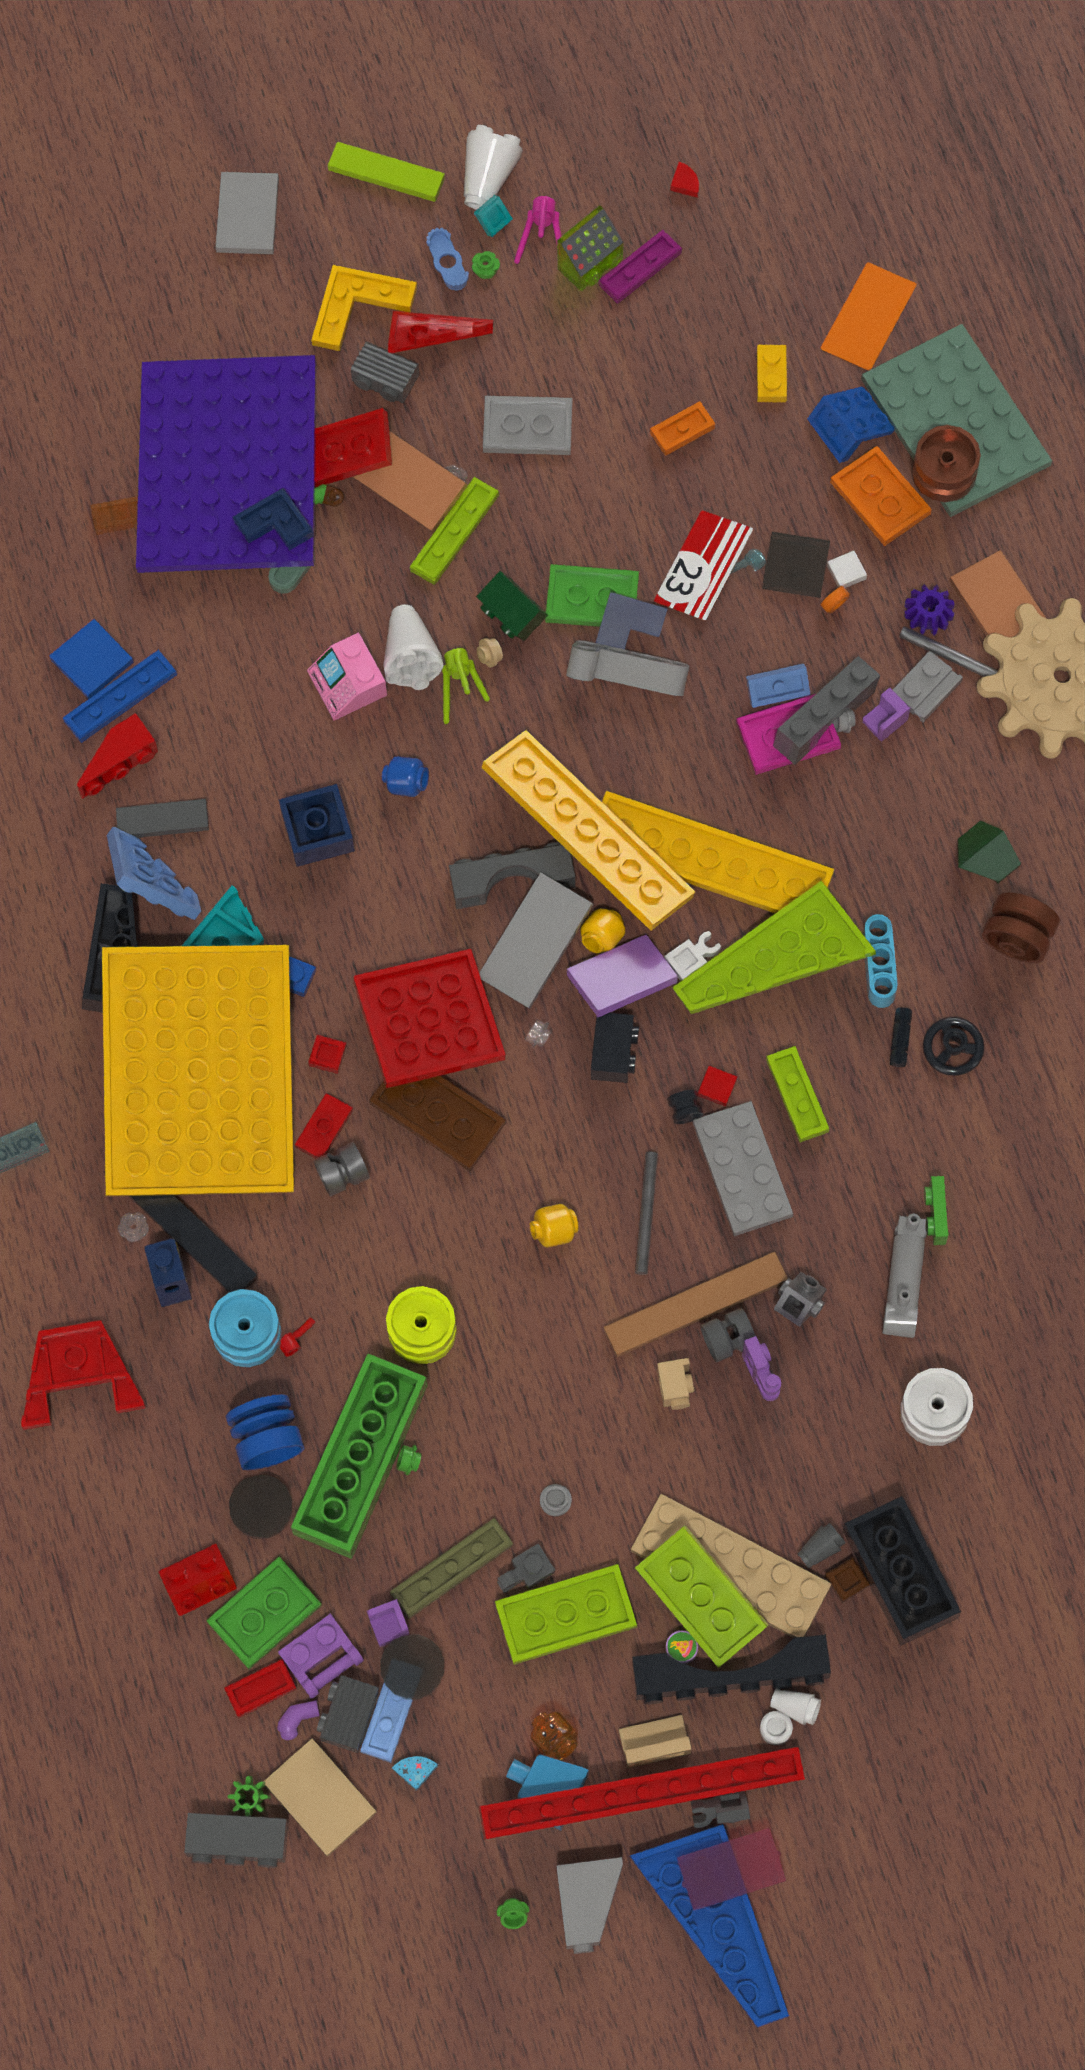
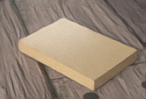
M313 1738L264 1780L265 1786L327 1857L377 1813Z

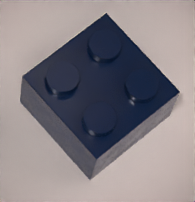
M337 784L278 799L296 867L355 851L353 837Z

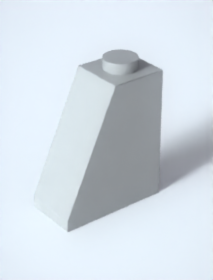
M622 1857L556 1866L566 1948L573 1949L574 1954L593 1952V1946L600 1945L622 1872Z

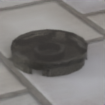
M269 1475L248 1477L242 1480L232 1492L229 1500L230 1516L235 1527L244 1535L254 1539H268L279 1534L288 1525L293 1513L292 1498L287 1487L277 1478Z
M410 1634L396 1638L385 1648L380 1660L381 1676L385 1686L395 1696L405 1700H420L427 1697L440 1686L444 1676V1659L440 1648L431 1639L419 1634Z

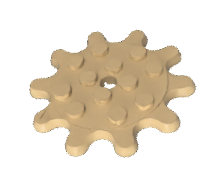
M1068 598L1061 603L1059 614L1054 619H1046L1040 616L1031 604H1021L1015 611V618L1020 628L1016 636L1009 638L992 633L987 635L983 641L985 651L998 660L999 670L994 675L980 678L977 683V691L985 698L997 697L1006 703L1007 713L998 723L999 732L1003 736L1010 738L1016 736L1024 729L1034 730L1040 737L1039 749L1041 754L1049 759L1056 758L1061 753L1062 744L1067 738L1077 737L1085 744V623L1081 616L1082 605L1074 598ZM1058 670L1067 671L1069 681L1066 683L1056 681L1054 672Z

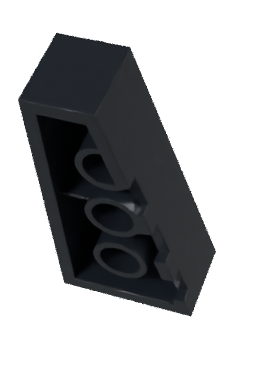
M103 883L100 885L82 997V1010L103 1013L102 947H137L132 893H128L116 885Z

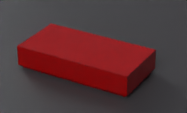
M283 1659L224 1687L238 1719L297 1690Z

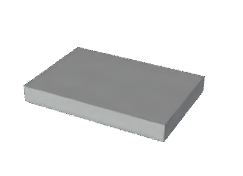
M221 172L216 253L274 254L278 174Z
M485 396L483 453L570 455L572 398Z

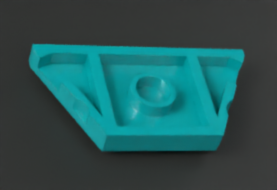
M231 886L182 946L263 945L264 938L258 927L254 925L247 907H244L239 898L237 889Z

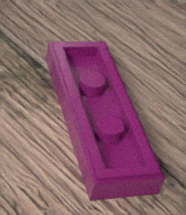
M661 230L600 278L598 285L618 304L682 254V248L664 230Z

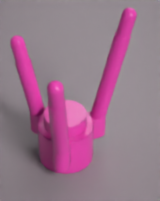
M539 196L533 200V208L528 211L527 222L514 259L516 264L520 262L533 222L538 226V236L540 238L544 236L545 227L553 223L558 252L560 254L564 252L559 225V212L555 211L556 202L554 199L548 196Z

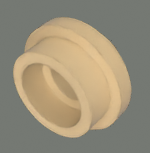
M484 638L479 641L477 655L481 663L486 664L490 668L496 666L503 658L502 649L498 641L494 638L490 640Z

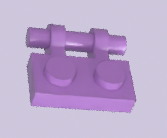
M754 1336L744 1341L742 1357L763 1399L774 1401L780 1394L781 1379L779 1376L771 1374L769 1370L771 1356L766 1344H759L757 1337Z

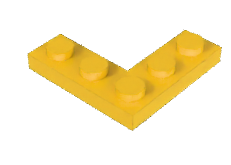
M333 265L312 336V346L336 351L341 350L354 301L411 312L417 291V282Z

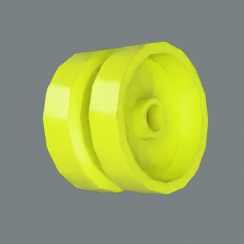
M424 1286L409 1288L398 1294L389 1305L386 1315L389 1342L396 1354L404 1360L419 1365L434 1363L446 1356L453 1347L457 1334L454 1308L448 1298L438 1290ZM422 1323H426V1326L422 1328L416 1326L419 1325L421 1327Z

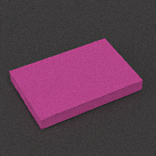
M816 694L736 718L738 729L756 775L793 764L773 746L776 733L783 723ZM833 723L821 736L816 746L800 761L841 749V742Z

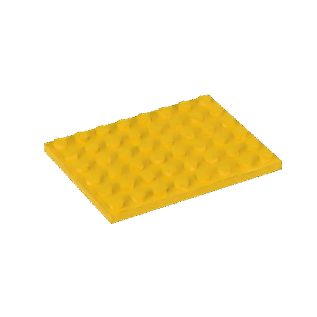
M289 945L102 947L106 1196L293 1193Z

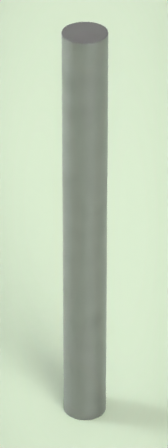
M905 626L900 633V638L983 677L991 676L998 672V670Z
M646 1152L635 1267V1273L639 1275L648 1274L658 1153Z

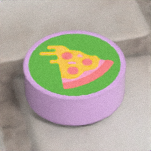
M676 1631L669 1636L666 1642L667 1655L684 1664H688L695 1659L698 1652V1643L689 1632Z

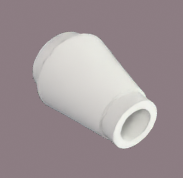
M776 1689L772 1696L770 1707L775 1708L802 1725L806 1723L813 1725L820 1710L821 1700L815 1698L814 1694Z

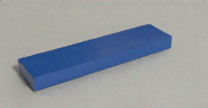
M158 649L65 715L63 721L82 743L177 676V672Z

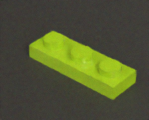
M796 1046L766 1056L767 1064L799 1142L801 1143L828 1133L829 1126Z

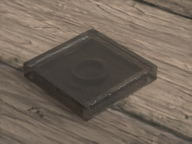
M772 532L762 589L821 598L830 540Z

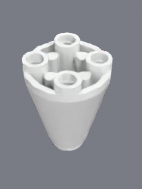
M477 125L476 130H471L468 133L464 178V204L477 210L493 195H497L521 158L523 150L519 146L520 139L510 134H504V137L494 134L493 129L484 125Z
M400 605L393 609L389 620L383 664L386 681L389 684L422 690L429 686V681H432L440 674L443 668L442 655L415 609L410 605Z

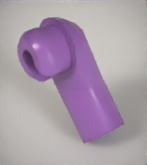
M317 1701L292 1705L287 1708L277 1726L282 1739L292 1740L298 1735L297 1727L301 1720L320 1716Z

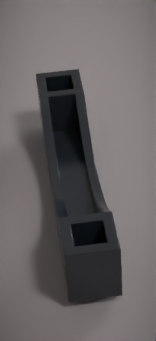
M826 1634L793 1638L780 1652L768 1660L750 1668L736 1671L714 1672L697 1669L675 1660L666 1653L632 1656L636 1700H644V1704L662 1703L664 1697L676 1696L677 1701L691 1700L696 1698L695 1694L707 1692L709 1697H720L727 1695V1690L740 1689L741 1693H754L760 1691V1686L773 1685L774 1690L788 1689L792 1687V1683L805 1681V1686H816L824 1684V1679H829L831 1675Z

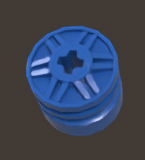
M271 1395L251 1400L232 1409L225 1416L228 1426L233 1427L230 1430L232 1438L244 1439L235 1447L243 1470H258L290 1460L304 1451L305 1447L298 1427L286 1426L295 1419L293 1410H289L291 1403L287 1395Z

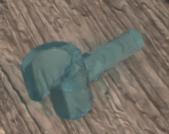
M757 549L750 550L744 559L734 565L730 574L748 565L755 571L761 569L766 564L765 556Z

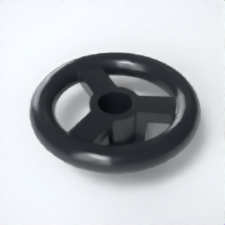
M948 1017L935 1022L927 1030L923 1040V1051L926 1060L935 1070L945 1075L959 1076L972 1071L978 1066L984 1054V1040L978 1028L971 1022L963 1018ZM951 1026H957L968 1031L973 1037L975 1044H968L965 1032L957 1028L952 1029ZM942 1030L944 1035L942 1045L944 1049L936 1058L932 1050V1042L937 1032ZM955 1041L959 1044V1047L953 1048L949 1043ZM960 1053L973 1055L971 1060L964 1065L957 1067L945 1065L951 1056H956Z

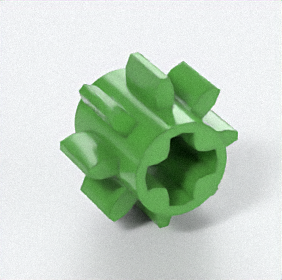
M247 1776L246 1784L244 1785L238 1781L233 1782L237 1789L235 1794L228 1795V1798L234 1799L237 1804L233 1808V1812L245 1809V1815L252 1817L253 1809L255 1808L259 1812L265 1811L261 1804L264 1799L271 1798V1795L264 1794L262 1790L265 1786L264 1781L255 1785L253 1784V1777ZM245 1790H254L255 1793L252 1796L255 1801L254 1803L244 1802L246 1798Z

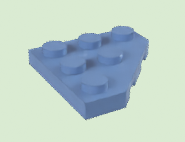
M112 827L107 834V840L117 885L128 893L134 892L143 896L154 905L161 904L169 908L178 916L183 917L185 915L195 920L201 912L197 894L190 887L183 889L180 883L174 879L176 874L160 858L154 861L151 855L145 851L147 846L139 838L116 827Z

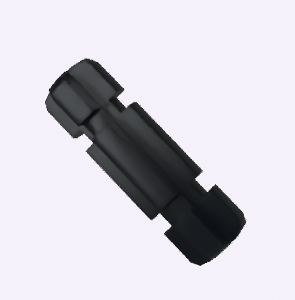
M900 1007L895 1012L891 1046L893 1051H891L890 1065L893 1067L902 1068L907 1063L911 1029L909 1024H911L912 1010L909 1008Z

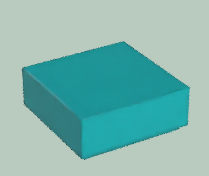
M493 195L474 212L486 234L491 237L513 220L502 200L497 195Z

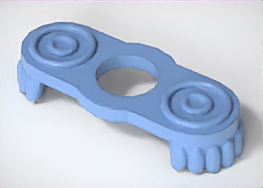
M432 229L426 237V242L434 259V268L441 274L445 285L449 289L461 290L466 286L469 279L468 271L465 272L462 266L461 255L454 249L450 240L451 234L446 229ZM449 255L456 259V264L451 268H444L439 263L440 259Z

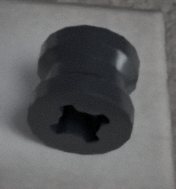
M684 1090L667 1098L668 1105L674 1111L672 1115L674 1124H687L703 1116L702 1108L696 1102L698 1099L696 1090Z

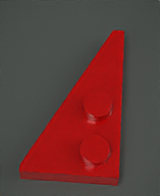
M393 311L388 353L493 334L494 320Z

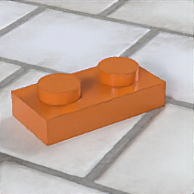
M699 401L650 428V434L666 456L714 430L715 422Z

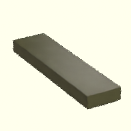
M493 1518L391 1590L390 1594L394 1600L397 1599L401 1610L409 1620L511 1548L513 1543L497 1520Z

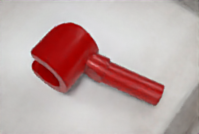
M311 1317L299 1329L282 1337L280 1349L286 1357L294 1355L301 1349L297 1340L315 1324Z

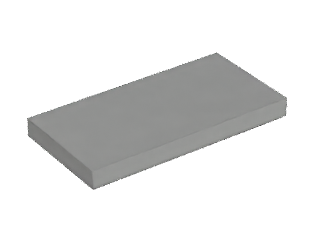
M540 872L479 973L481 980L530 1009L594 904Z

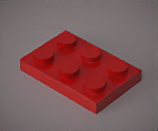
M383 408L315 428V488L322 484L327 485L392 465L388 412Z

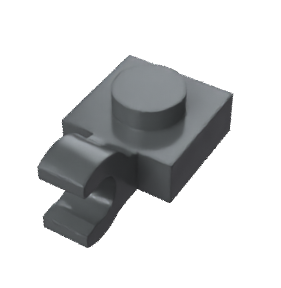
M536 1544L511 1560V1564L515 1569L498 1577L497 1584L503 1593L511 1590L521 1582L525 1584L527 1589H530L554 1574L555 1568L540 1545Z
M745 1791L715 1796L713 1800H694L691 1802L693 1813L702 1812L701 1815L692 1816L694 1827L696 1828L709 1825L714 1818L717 1819L718 1824L735 1823L740 1820L750 1819Z

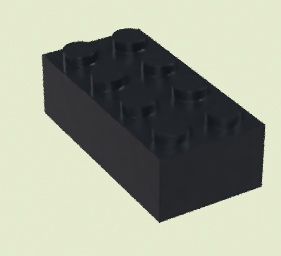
M903 1496L844 1524L843 1533L900 1646L959 1618L961 1610Z

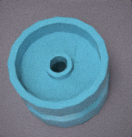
M240 1289L229 1292L217 1301L210 1314L209 1328L215 1348L224 1360L235 1366L253 1367L263 1364L274 1355L280 1345L282 1330L276 1309L266 1296L257 1291ZM244 1326H250L248 1330L244 1331Z

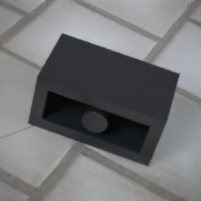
M607 1013L596 1017L591 1080L628 1083V1073H635L636 1055H631V1045L638 1044L639 1026H634V1015Z

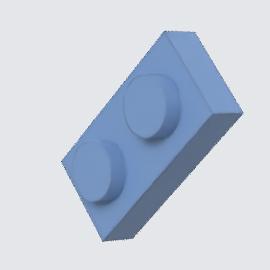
M804 664L746 676L752 708L811 695L807 669Z

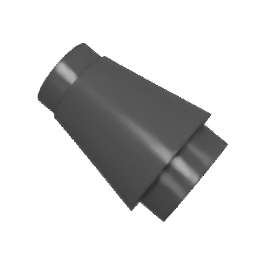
M828 1523L824 1528L821 1525L797 1554L806 1566L811 1568L813 1565L840 1552V1547L846 1542L835 1528Z

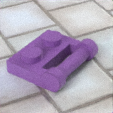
M331 1614L278 1651L280 1657L311 1699L319 1694V1689L352 1665L358 1666L364 1661ZM340 1648H343L346 1652V1655L310 1680L307 1677L306 1673Z

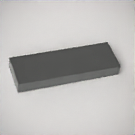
M206 799L116 808L117 828L137 838L209 830Z

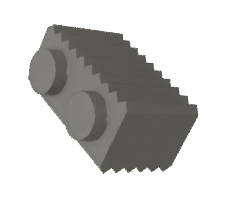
M366 341L351 367V376L354 384L365 391L369 389L379 392L387 401L404 403L419 377V365L397 354L388 353V350Z
M342 1675L339 1683L333 1682L327 1698L328 1701L332 1702L328 1714L322 1713L317 1726V1732H321V1741L359 1753L379 1695L378 1687Z

